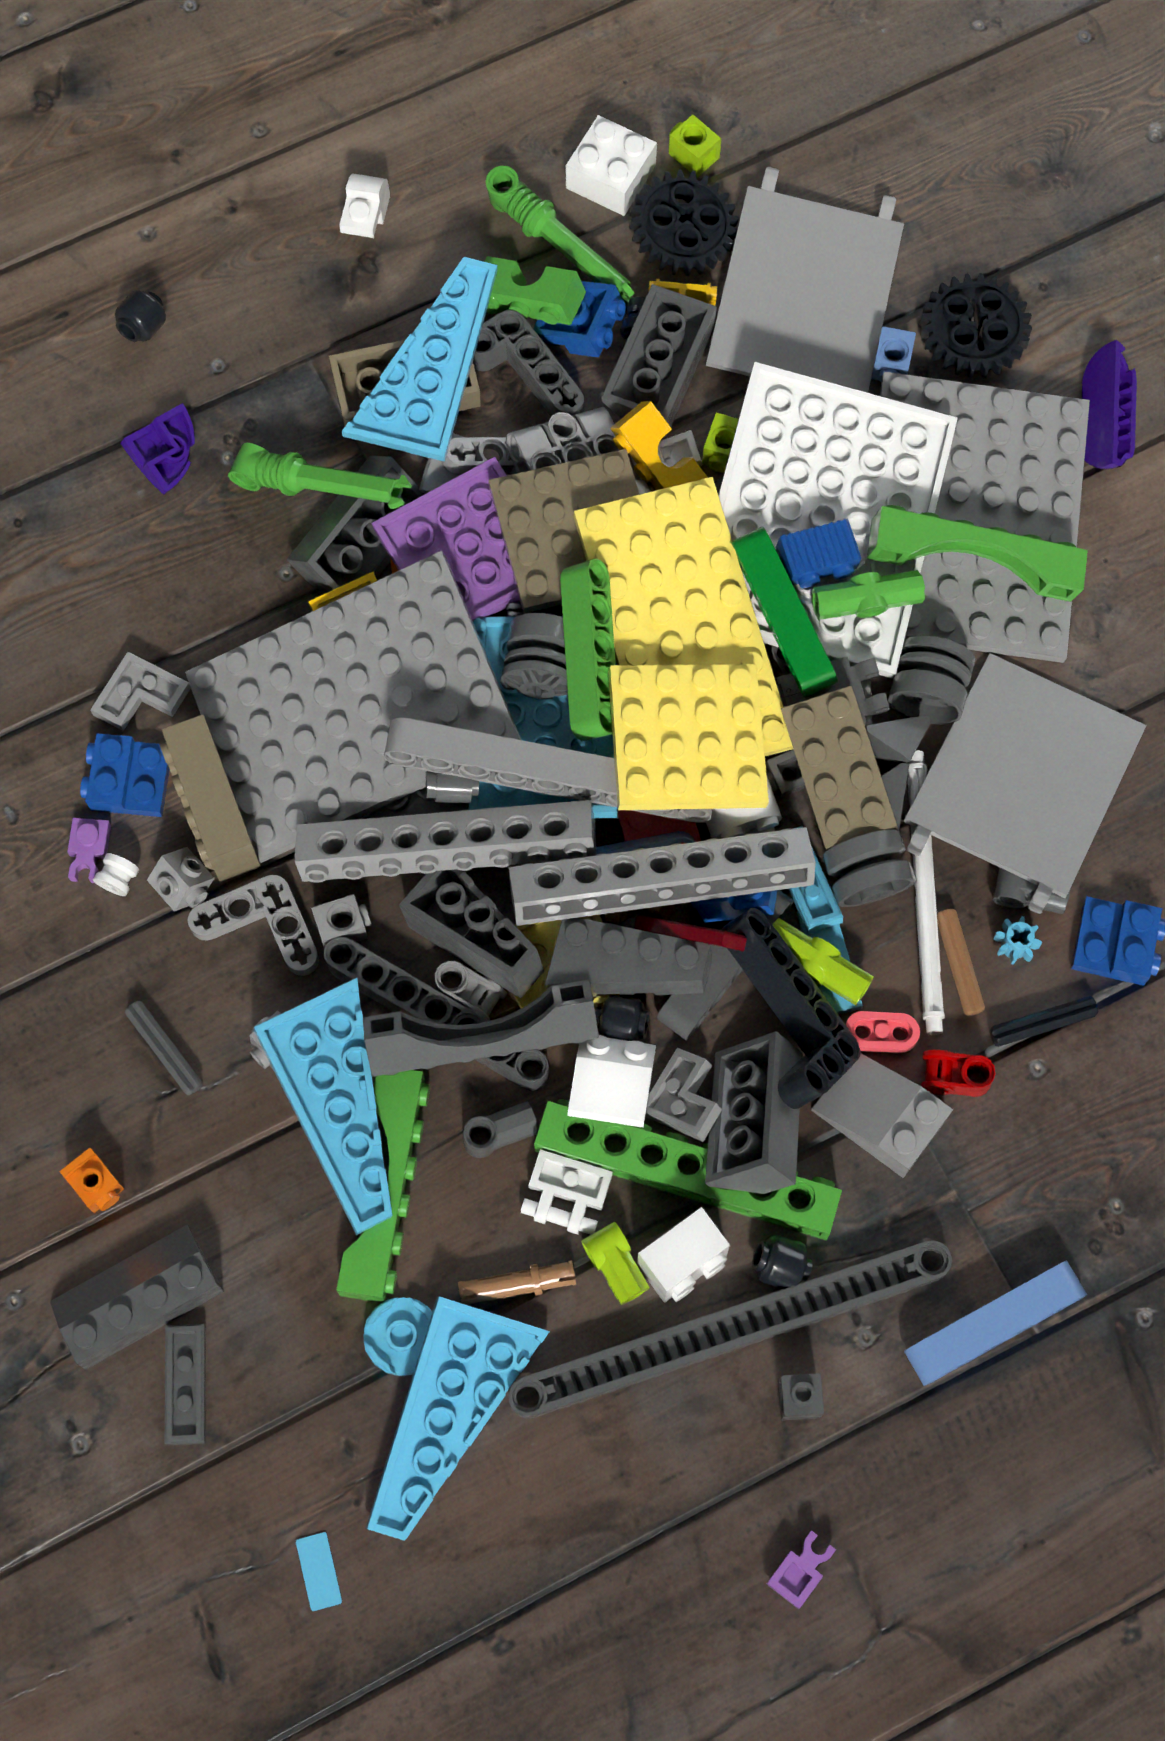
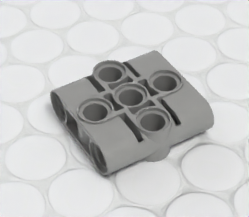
M604 407L575 415L564 412L556 413L546 423L509 432L506 437L507 449L518 473L619 450L613 441L615 434L610 429L614 422ZM628 453V457H629L630 464H631V467H632V470H633V474H634V477H635V481H636V480H641L640 477H639V475L636 473V471H635V469H634V466H635V465H634V463H633V461H632V459H631V457H630V455H629V453Z

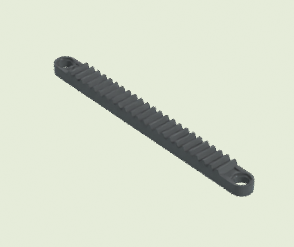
M935 1240L925 1241L806 1281L795 1287H789L522 1377L510 1387L508 1394L510 1407L519 1417L526 1419L535 1418L561 1408L570 1407L576 1403L585 1402L588 1399L596 1398L606 1393L614 1392L620 1388H626L632 1384L641 1383L647 1379L673 1372L679 1368H685L691 1364L717 1357L723 1353H729L735 1349L744 1348L750 1344L776 1337L779 1334L788 1333L794 1329L820 1322L823 1319L847 1313L882 1299L903 1294L943 1278L951 1268V1253L947 1246ZM935 1251L941 1256L942 1267L938 1271H928L923 1267L921 1256L924 1252ZM524 1387L535 1388L540 1396L538 1404L531 1409L522 1408L517 1402V1394Z

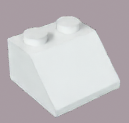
M599 1035L597 1039L579 1043L567 1116L643 1127L656 1045L640 1041L607 1038Z

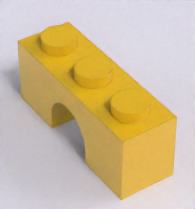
M651 401L641 402L610 428L615 434L613 441L619 450H627V453L636 462L634 466L636 473L647 483L650 481L656 490L708 478L694 458L683 457L671 467H667L661 462L658 456V445L672 428Z

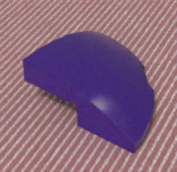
M183 403L156 417L151 424L123 438L120 443L140 471L163 495L179 483L191 463L188 461L190 447L195 444V436L191 418Z

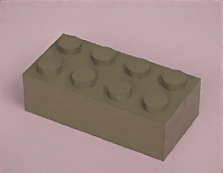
M405 340L329 356L344 427L348 422L352 421L360 409V404L375 388L381 374ZM473 361L459 411L481 407L480 389Z
M852 686L781 708L826 851L839 843L860 835L881 830H898Z
M204 715L161 729L166 742L159 745L172 774L173 784L183 804L184 814L190 829H192L196 840L195 844L205 868L210 873L215 871L219 882L260 868V863L250 841Z

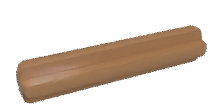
M955 909L940 911L937 914V923L964 1014L967 1016L983 1012L985 1005Z

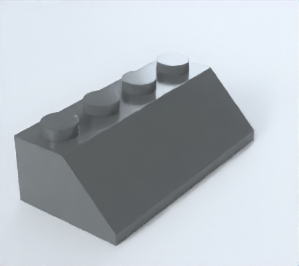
M652 284L601 397V401L621 419L641 402L651 401L671 427L714 330L716 306ZM668 433L662 438V440L667 438Z
M369 456L357 471L358 473L400 479L401 475H405L412 487H403L400 498L405 502L404 505L424 495L419 490L417 484L392 457ZM338 495L286 560L308 583L323 593L330 592L371 572L374 573L377 579L391 560L373 530L372 523L400 507L390 509L388 503Z
M776 1031L715 1053L712 1101L716 1102L722 1111L709 1131L705 1183L710 1187L765 1194L796 1184L800 1108L792 1109L783 1102L778 1092V1083L803 1057V1052Z
M187 1224L56 1297L50 1303L59 1330L76 1364L86 1370L224 1291Z

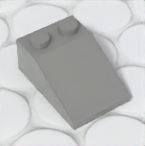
M861 1054L853 1066L828 1092L820 1097L811 1111L904 1178L948 1119L953 1109L922 1086Z

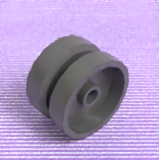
M881 830L860 835L831 847L823 854L822 858L828 875L839 878L832 887L838 906L853 907L879 901L902 892L915 883L916 878L911 863L899 859L904 854L906 848L901 833L898 830Z

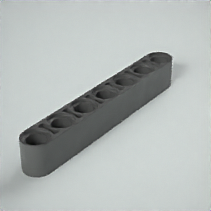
M336 937L325 946L324 958L333 976L344 983L357 978L361 993L393 1012L401 1011L417 1019L437 1024L466 1025L488 1021L348 938ZM348 952L352 955L351 959L345 964L333 962L334 956L337 953ZM371 970H378L383 973L382 978L375 983L366 982L364 977ZM404 988L415 992L412 999L406 1002L398 1001L395 998L396 993ZM434 1007H441L447 1011L440 1020H431L426 1015ZM537 1049L514 1052L504 1058L491 1056L475 1059L529 1091L543 1088L549 1079L548 1060ZM529 1063H536L543 1070L536 1077H527L522 1073V1069Z

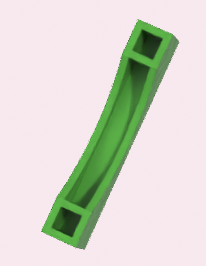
M898 505L881 506L871 520L867 559L902 566L915 558L933 553H967L990 559L1006 567L1025 581L1037 595L1071 602L1084 590L1088 550L1076 548L1070 542H1048L1042 540L1037 535L1031 534L1020 536L1008 533L1006 529L1000 527L983 528L974 526L972 522L967 520L951 521L941 519L935 513L925 512L918 514L909 512Z
M409 1070L395 1075H379L375 1078L376 1113L384 1127L389 1151L387 1183L392 1217L364 1231L343 1252L336 1290L342 1297L383 1303L386 1301L387 1293L394 1294L397 1271L392 1270L394 1255H401L404 1233L398 1232L401 1217L407 1218L411 1199V1195L405 1194L407 1180H414L417 1167V1158L412 1157L414 1142H421L424 1121L418 1120L420 1106L427 1107L430 1094V1084L425 1083L423 1071Z

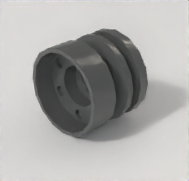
M528 613L517 616L510 623L506 647L509 653L504 658V668L500 683L504 689H517L518 693H523V695L532 698L553 699L555 696L567 695L566 698H568L563 617L545 613Z
M920 635L904 640L897 668L899 673L894 675L888 698L889 705L896 712L908 718L930 715V724L942 725L959 721L963 714L967 697L965 687L969 686L976 660L973 653L957 642L937 636Z

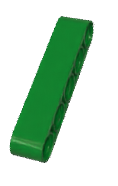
M762 526L730 541L736 551L745 579L803 697L806 698L838 683L834 668L765 528Z

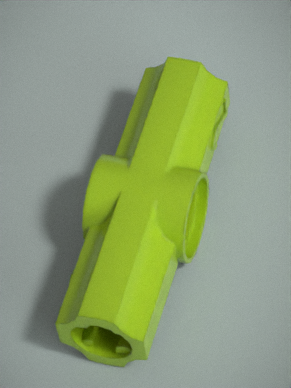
M778 918L773 923L774 928L815 984L819 987L822 985L856 1006L864 996L874 977L841 957L839 950L829 942L819 937L811 938Z

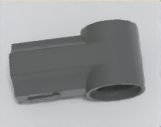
M999 867L993 901L1000 906L1008 908H1024L1029 905L1038 885ZM1070 890L1066 898L1052 892L1043 910L1063 914L1069 900Z
M528 1101L486 1117L478 1116L469 1120L463 1131V1144L467 1153L477 1158L487 1157L496 1149L536 1135L539 1128ZM476 1130H485L489 1133L491 1139L486 1144L478 1145L471 1141L470 1135Z

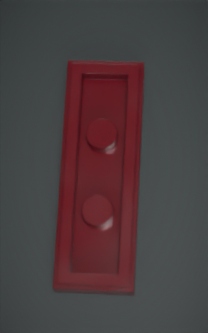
M642 915L636 917L634 927L637 930L739 951L745 950L747 938H744L745 936L726 931Z

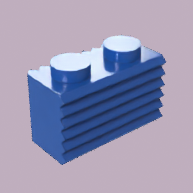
M848 519L782 535L775 547L792 584H799L800 588L812 587L821 581L820 578L833 575L834 579L846 578L855 572L854 569H857L862 559Z

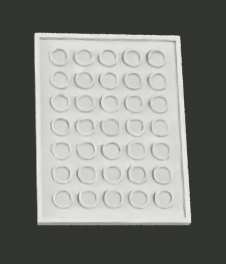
M754 362L718 495L731 538L734 540L763 526L775 548L782 535L848 519L862 558L857 569H854L855 572L843 579H834L833 575L820 578L821 581L818 584L808 588H800L799 584L793 586L830 661L848 657L851 667L862 661L875 658L879 675L894 678L913 605L889 608L880 615L868 618H859L856 614L818 620L816 615H814L811 591L813 587L848 582L852 577L867 572H878L880 576L918 570L919 573L921 572L924 556L915 558L902 566L867 559L871 520L881 506L898 505L905 508L906 511L918 514L925 512L935 513L958 418ZM743 574L763 642L779 647Z

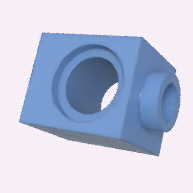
M882 326L871 379L882 382L884 372L908 374L916 336L915 332ZM887 357H895L899 361H891Z

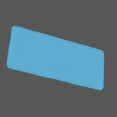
M322 1532L297 1539L296 1546L311 1610L317 1611L341 1604L342 1598L327 1534Z

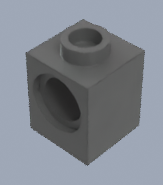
M821 1373L783 1375L779 1378L778 1390L781 1421L817 1419L822 1417L824 1414Z

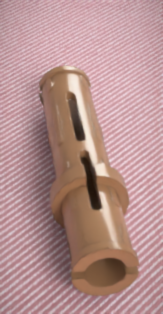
M572 1260L543 1267L533 1264L527 1270L463 1282L458 1281L460 1298H462L461 1303L465 1305L532 1292L537 1296L542 1295L543 1290L577 1285Z

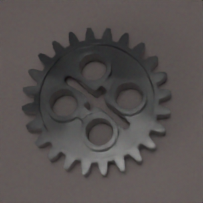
M681 169L678 170L676 178H672L668 171L665 172L663 181L654 176L651 186L644 184L641 194H636L634 206H632L629 215L632 217L629 229L636 230L634 231L632 241L641 242L638 252H650L648 263L656 259L660 260L659 270L661 271L667 265L672 266V275H676L678 269L683 268L685 275L689 276L694 267L701 275L704 272L705 264L712 270L715 269L718 260L723 262L727 256V251L731 252L734 245L733 240H735L738 230L735 227L739 218L732 215L736 206L735 204H726L729 193L719 195L717 191L720 184L716 183L711 187L708 186L707 175L701 181L696 180L695 171L691 172L689 178H684ZM676 199H683L687 204L679 203ZM701 220H708L713 225H706ZM655 221H662L667 226H660ZM680 242H687L692 247H685Z
M967 273L963 283H960L955 276L951 279L950 287L941 283L938 293L932 291L929 302H925L920 320V325L923 326L920 337L926 339L925 350L935 349L932 360L944 358L942 368L946 369L950 365L956 366L955 375L957 376L963 369H967L969 378L973 377L975 371H980L982 377L986 378L989 369H992L995 374L1000 375L1002 364L1011 369L1014 359L1020 360L1023 349H1027L1030 340L1028 337H1030L1032 326L1029 325L1032 315L1031 313H1024L1027 302H1017L1020 294L1019 291L1009 294L1007 292L1008 282L1004 283L1001 287L996 286L997 277L995 276L989 283L984 282L982 273L979 274L977 281H972ZM970 301H973L975 312L973 311V306L971 305ZM984 307L993 308L994 311L987 310ZM951 311H957L961 313V315H955L951 313ZM992 336H993V337H998V338H1000L1001 340H1000V341L994 340V339H992L991 337H992ZM977 339H978V342H979V344H980V347H981L982 351H980V350L978 349ZM957 341H964L967 345L959 344Z

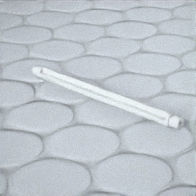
M916 750L911 761L908 762L907 781L910 807L928 771L927 765L924 764V752ZM910 825V826H911V837H912V835L914 834V832H915V830H916V827ZM930 835L919 856L912 854L913 871L916 878L914 886L916 889L915 901L920 974L922 979V1017L926 1021V1034L938 1035L943 1033L942 1019L945 1018L943 1010L942 982L940 979L941 967L932 837Z

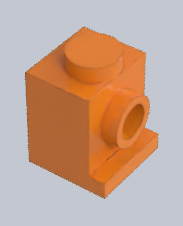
M91 1147L59 1171L93 1213L99 1209L101 1211L109 1209L119 1200L120 1196L118 1194L124 1190ZM97 1175L98 1183L94 1187H87L86 1182Z

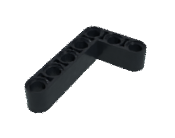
M751 908L725 925L721 931L745 936L744 938H747L744 951L727 949L805 1054L778 1083V1092L783 1102L792 1109H799L828 1092L859 1059L861 1050L856 1038L769 919L760 910Z

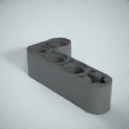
M506 310L483 323L476 349L485 347L488 350H475L473 358L475 370L488 371L508 360L550 416L561 412L570 415L584 412V395L522 314L515 310ZM509 330L516 331V333L507 334L505 332ZM527 355L536 356V357L533 358V359H526V358H524V356H527ZM553 380L555 383L545 384L543 381Z

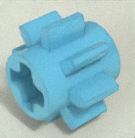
M1021 916L1018 922L1013 924L1010 920L1005 919L1002 924L1005 932H996L993 938L995 941L1001 942L997 955L1005 954L1011 958L1010 962L1012 965H1014L1017 959L1022 957L1027 962H1030L1033 958L1031 949H1039L1042 941L1039 939H1034L1038 926L1031 927L1025 923L1023 916ZM1011 938H1022L1024 940V943L1022 944L1020 941L1013 943L1011 941Z

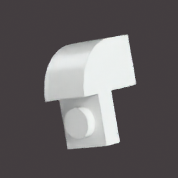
M352 173L346 185L347 197L339 225L340 232L374 238L377 224H383L390 199L388 180Z

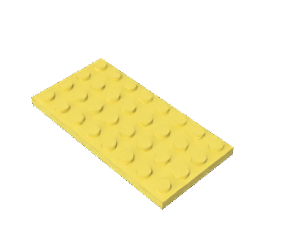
M713 477L575 510L573 516L586 561L599 559L606 565L609 572L614 648L617 665L756 664L764 754L769 756L792 750L793 746L781 712V708L784 707L736 551L730 543L732 538Z

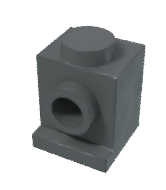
M794 749L767 760L766 776H768L772 791H776L779 798L806 788ZM792 770L796 778L792 781H787L783 778L782 772Z

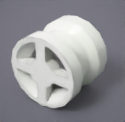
M107 853L103 859L104 867L102 871L95 874L93 881L111 893L126 896L129 891L128 883L131 878L136 877L139 868L123 857Z

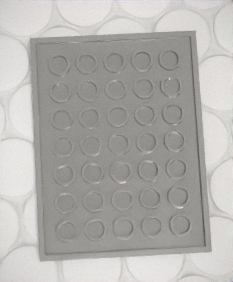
M891 372L883 373L881 397L958 418L935 514L939 515L941 519L951 521L967 520L972 522L974 526L983 528H1004L1008 533L1020 536L1028 534L1037 535L1042 540L1048 542H1070L1077 548L1090 400ZM944 552L924 556L920 575L923 576L925 600L923 603L913 604L904 640L920 635L937 636L957 642L969 650L1060 663L1065 662L1068 652L1072 601L1037 595L1025 581L1011 570L990 559L974 554Z
M442 551L185 672L200 714L204 715L259 863L295 848L297 824L355 820L426 786V771L395 765L384 758L390 722L395 718H410L521 740L447 558Z

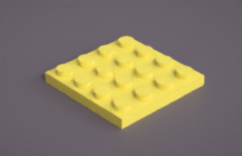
M756 664L610 666L608 675L618 810L767 807L769 798Z

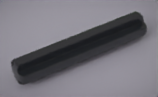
M1087 996L994 1025L990 1029V1036L995 1046H1003L1093 1018L1098 1013V1006L1092 996Z

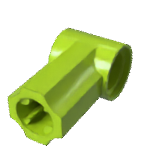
M616 1222L581 1240L588 1257L597 1271L601 1270L620 1305L634 1300L649 1290L650 1287L630 1254L632 1252Z

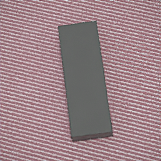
M205 1324L165 1325L164 1444L167 1446L206 1444Z

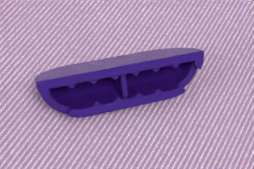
M1117 340L1104 345L1093 355L1086 366L1082 379V399L1090 400L1084 461L1100 469L1121 467L1127 459L1133 457L1135 451L1136 371L1135 368L1129 370L1126 360L1121 353L1126 349Z

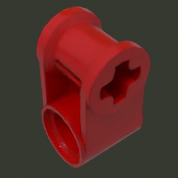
M927 1050L923 1052V1060L926 1061L925 1081L921 1083V1086L931 1094L978 1097L986 1094L994 1081L996 1074L995 1066L985 1056L960 1054L946 1050ZM938 1066L940 1067V1077H939V1078L937 1077V1075H938ZM971 1069L981 1070L986 1076V1081L983 1083L972 1082L967 1076V1071Z

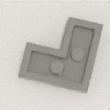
M127 652L90 711L93 716L124 731L142 702L173 717L191 687L189 682Z
M677 1048L649 1093L645 1117L703 1142L722 1111L716 1102L696 1095L712 1065L705 1058Z

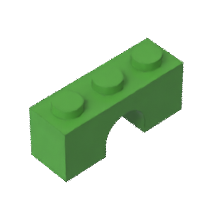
M486 257L484 262L497 265V274L486 312L497 314L506 310H515L522 314L525 319L543 320L553 325L557 323L572 324L586 294L577 271L546 266L538 281L525 286L527 281L517 261Z

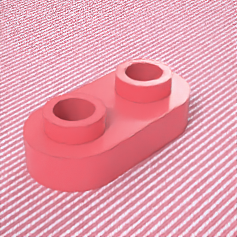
M860 1011L852 1014L845 1024L856 1038L860 1050L866 1052L905 1053L914 1048L920 1036V1028L917 1021L912 1016L904 1013ZM864 1028L868 1031L869 1036L864 1039L859 1038L855 1030ZM902 1030L906 1034V1039L897 1040L893 1036V1031Z

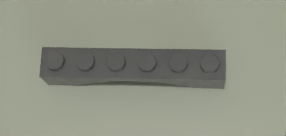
M589 979L550 986L539 998L521 1010L499 1019L478 1024H437L417 1019L401 1011L363 1018L364 1041L372 1077L395 1075L399 1072L420 1068L431 1069L438 1065L456 1062L466 1063L474 1059L491 1056H507L514 1052L532 1049L542 1050L550 1046L567 1043H583L587 1040L599 1038Z

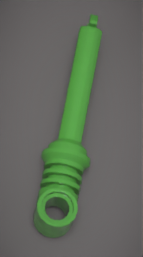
M498 166L490 170L485 182L490 203L494 209L507 213L522 226V232L527 237H543L595 283L616 285L625 304L628 305L629 300L632 298L631 296L635 294L631 289V282L556 219L554 204L550 200L539 198L538 195L533 193L531 189L527 188L518 179V174L509 166ZM501 187H510L507 191H498Z
M253 443L242 444L228 473V477L233 483L250 491H258L261 487L279 489L284 495L294 496L304 489L385 502L388 503L390 509L404 505L405 502L400 498L403 487H412L405 475H401L400 479L310 465L297 452H289L286 455L269 453L263 447Z

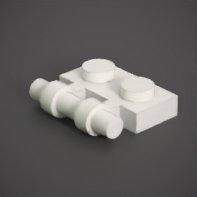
M540 1149L528 1186L530 1189L542 1192L539 1202L525 1198L521 1213L533 1216L534 1221L546 1224V1221L565 1226L568 1232L577 1235L579 1231L592 1235L595 1233L598 1221L584 1217L587 1206L602 1211L613 1172ZM554 1196L575 1202L572 1213L552 1207Z

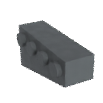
M454 869L426 874L399 904L410 929L519 998L526 994L544 972L536 947L508 918L504 917L497 909L495 903L476 887L474 881L465 871Z
M579 917L563 919L545 986L548 989L553 985L589 979L592 997H597V994L634 996V993H655V995L704 994L712 962L710 944Z

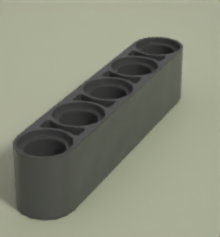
M780 890L777 891L774 915L766 916L772 925L778 918H784L794 902L793 899ZM710 945L712 962L704 994H672L656 1017V1019L686 1041L695 1033L743 971L727 948Z

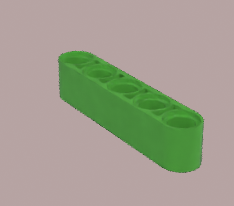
M591 559L563 569L560 579L570 726L574 736L580 741L613 734L608 671L610 666L616 665L610 577L606 565L599 559Z

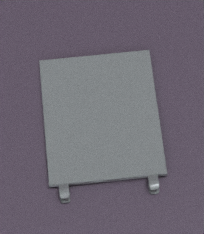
M766 167L761 189L751 186L747 187L706 366L750 376L754 362L868 393L904 223L891 220L896 198L884 195L879 207L878 216L875 217L776 193L774 190L779 170Z
M989 653L966 698L961 719L952 725L904 819L905 823L916 827L907 851L919 856L929 836L933 835L1038 885L1028 905V909L1041 914L1052 892L1066 898L1147 725Z

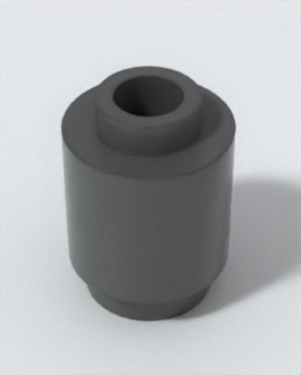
M426 771V798H435V802L471 803L472 796H478L479 781Z

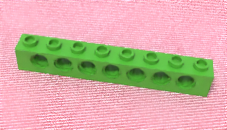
M558 1099L557 1103L547 1102L534 1143L535 1152L539 1153L540 1149L612 1171L613 1176L823 1240H827L830 1235L842 1193L841 1189L834 1188L835 1183L821 1177H813L811 1181L798 1177V1172L796 1171V1184L772 1191V1194L765 1198H760L753 1192L710 1187L705 1183L708 1143H704L702 1147L687 1143L688 1138L677 1133L667 1132L666 1136L651 1132L652 1128L646 1124L643 1127L567 1116L568 1100ZM575 1126H583L590 1134L584 1141L577 1142L569 1137L568 1132ZM611 1137H619L625 1142L626 1147L621 1152L613 1153L608 1151L604 1144ZM647 1148H655L662 1154V1159L658 1163L649 1164L642 1159L641 1153ZM683 1159H692L697 1163L699 1170L693 1175H685L679 1171L677 1165ZM794 1192L803 1193L807 1197L809 1205L803 1209H796L789 1203L788 1196Z

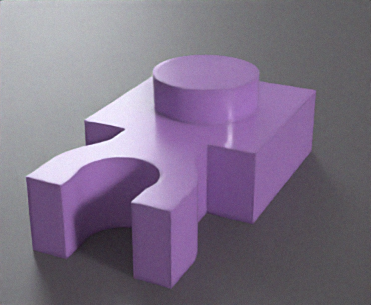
M72 819L67 852L70 857H76V859L69 867L68 878L70 881L78 882L79 872L87 868L90 869L88 879L91 883H95L93 878L99 872L96 861L97 859H104L108 851L111 824L108 820Z
M810 1531L804 1539L801 1555L798 1556L793 1551H790L766 1583L797 1609L801 1608L823 1577L815 1568L818 1564L830 1559L836 1549L829 1545L822 1555L815 1554L811 1549V1544L818 1535L813 1531Z

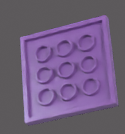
M495 457L372 523L373 530L398 571L442 551L447 558L472 621L476 618L490 617L506 608L507 604L520 600L489 490L488 480L507 476Z

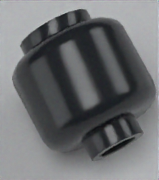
M140 290L132 291L115 311L116 328L123 337L132 342H146L150 340L166 320L162 300L150 291L147 293Z
M610 995L604 1001L603 1006H596L595 1015L599 1035L626 1041H639V1039L646 1038L650 1011L644 1009L643 1002L640 999Z
M773 1234L765 1241L761 1240L757 1244L753 1254L752 1268L757 1272L758 1279L761 1282L786 1289L795 1287L801 1280L806 1281L809 1278L812 1270V1259L808 1258L807 1248L804 1243Z

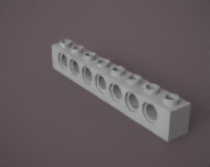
M591 800L297 824L295 864L302 882L311 881L319 883L325 880L344 878L356 880L362 877L380 875L392 877L399 874L417 872L429 874L435 871L454 869L466 871L472 868L490 866L502 868L515 864H537L558 861L564 858L574 859L596 855L595 817Z
M807 827L795 829L786 828L780 831L758 834L749 833L743 836L722 839L712 838L706 841L685 844L675 843L669 846L648 849L638 848L632 851L611 854L601 853L595 856L574 859L564 858L545 863H528L509 867L516 926L811 886L814 885L816 862Z

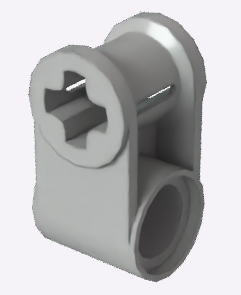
M446 961L435 972V988L437 991L490 1021L489 1015L499 999H504L507 995V992L500 985L484 976H480L457 961ZM454 974L460 977L462 982L456 988H447L442 984V979L447 975Z

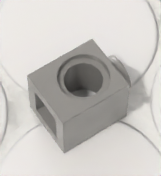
M354 894L311 908L324 948L330 940L336 937H345L354 942L368 939L365 926L371 925V921L365 904L357 905ZM341 916H349L353 919L352 923L346 928L334 926L335 921Z

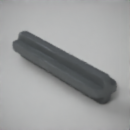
M138 1000L125 1009V1014L184 1093L189 1096L198 1091L203 1085L201 1079L142 1001Z

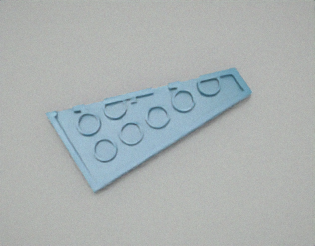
M467 257L462 258L441 288L440 295L430 309L427 308L421 317L419 325L412 334H409L381 374L375 388L360 404L359 411L342 430L343 437L445 462L495 282L497 265Z
M355 978L255 1026L254 1032L356 1235L391 1218L392 1210L386 1169L383 1161L372 1075L364 1041L363 1014L360 1005L358 980Z
M440 1296L437 1297L366 1529L404 1541L407 1539L433 1501L438 1490L447 1477L452 1474L465 1451L472 1445L506 1396L510 1386L519 1373L524 1370L529 1359L550 1331Z

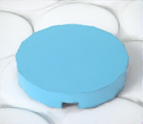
M397 1297L388 1299L375 1307L366 1320L363 1335L365 1351L374 1365L385 1373L406 1376L414 1373L432 1315V1311L428 1306L417 1299Z

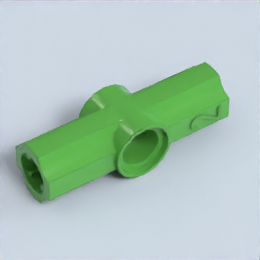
M918 570L880 576L878 572L859 574L852 577L848 582L813 587L811 591L814 615H816L818 620L856 614L859 618L877 616L886 612L889 608L923 603L925 600L923 576L920 575Z

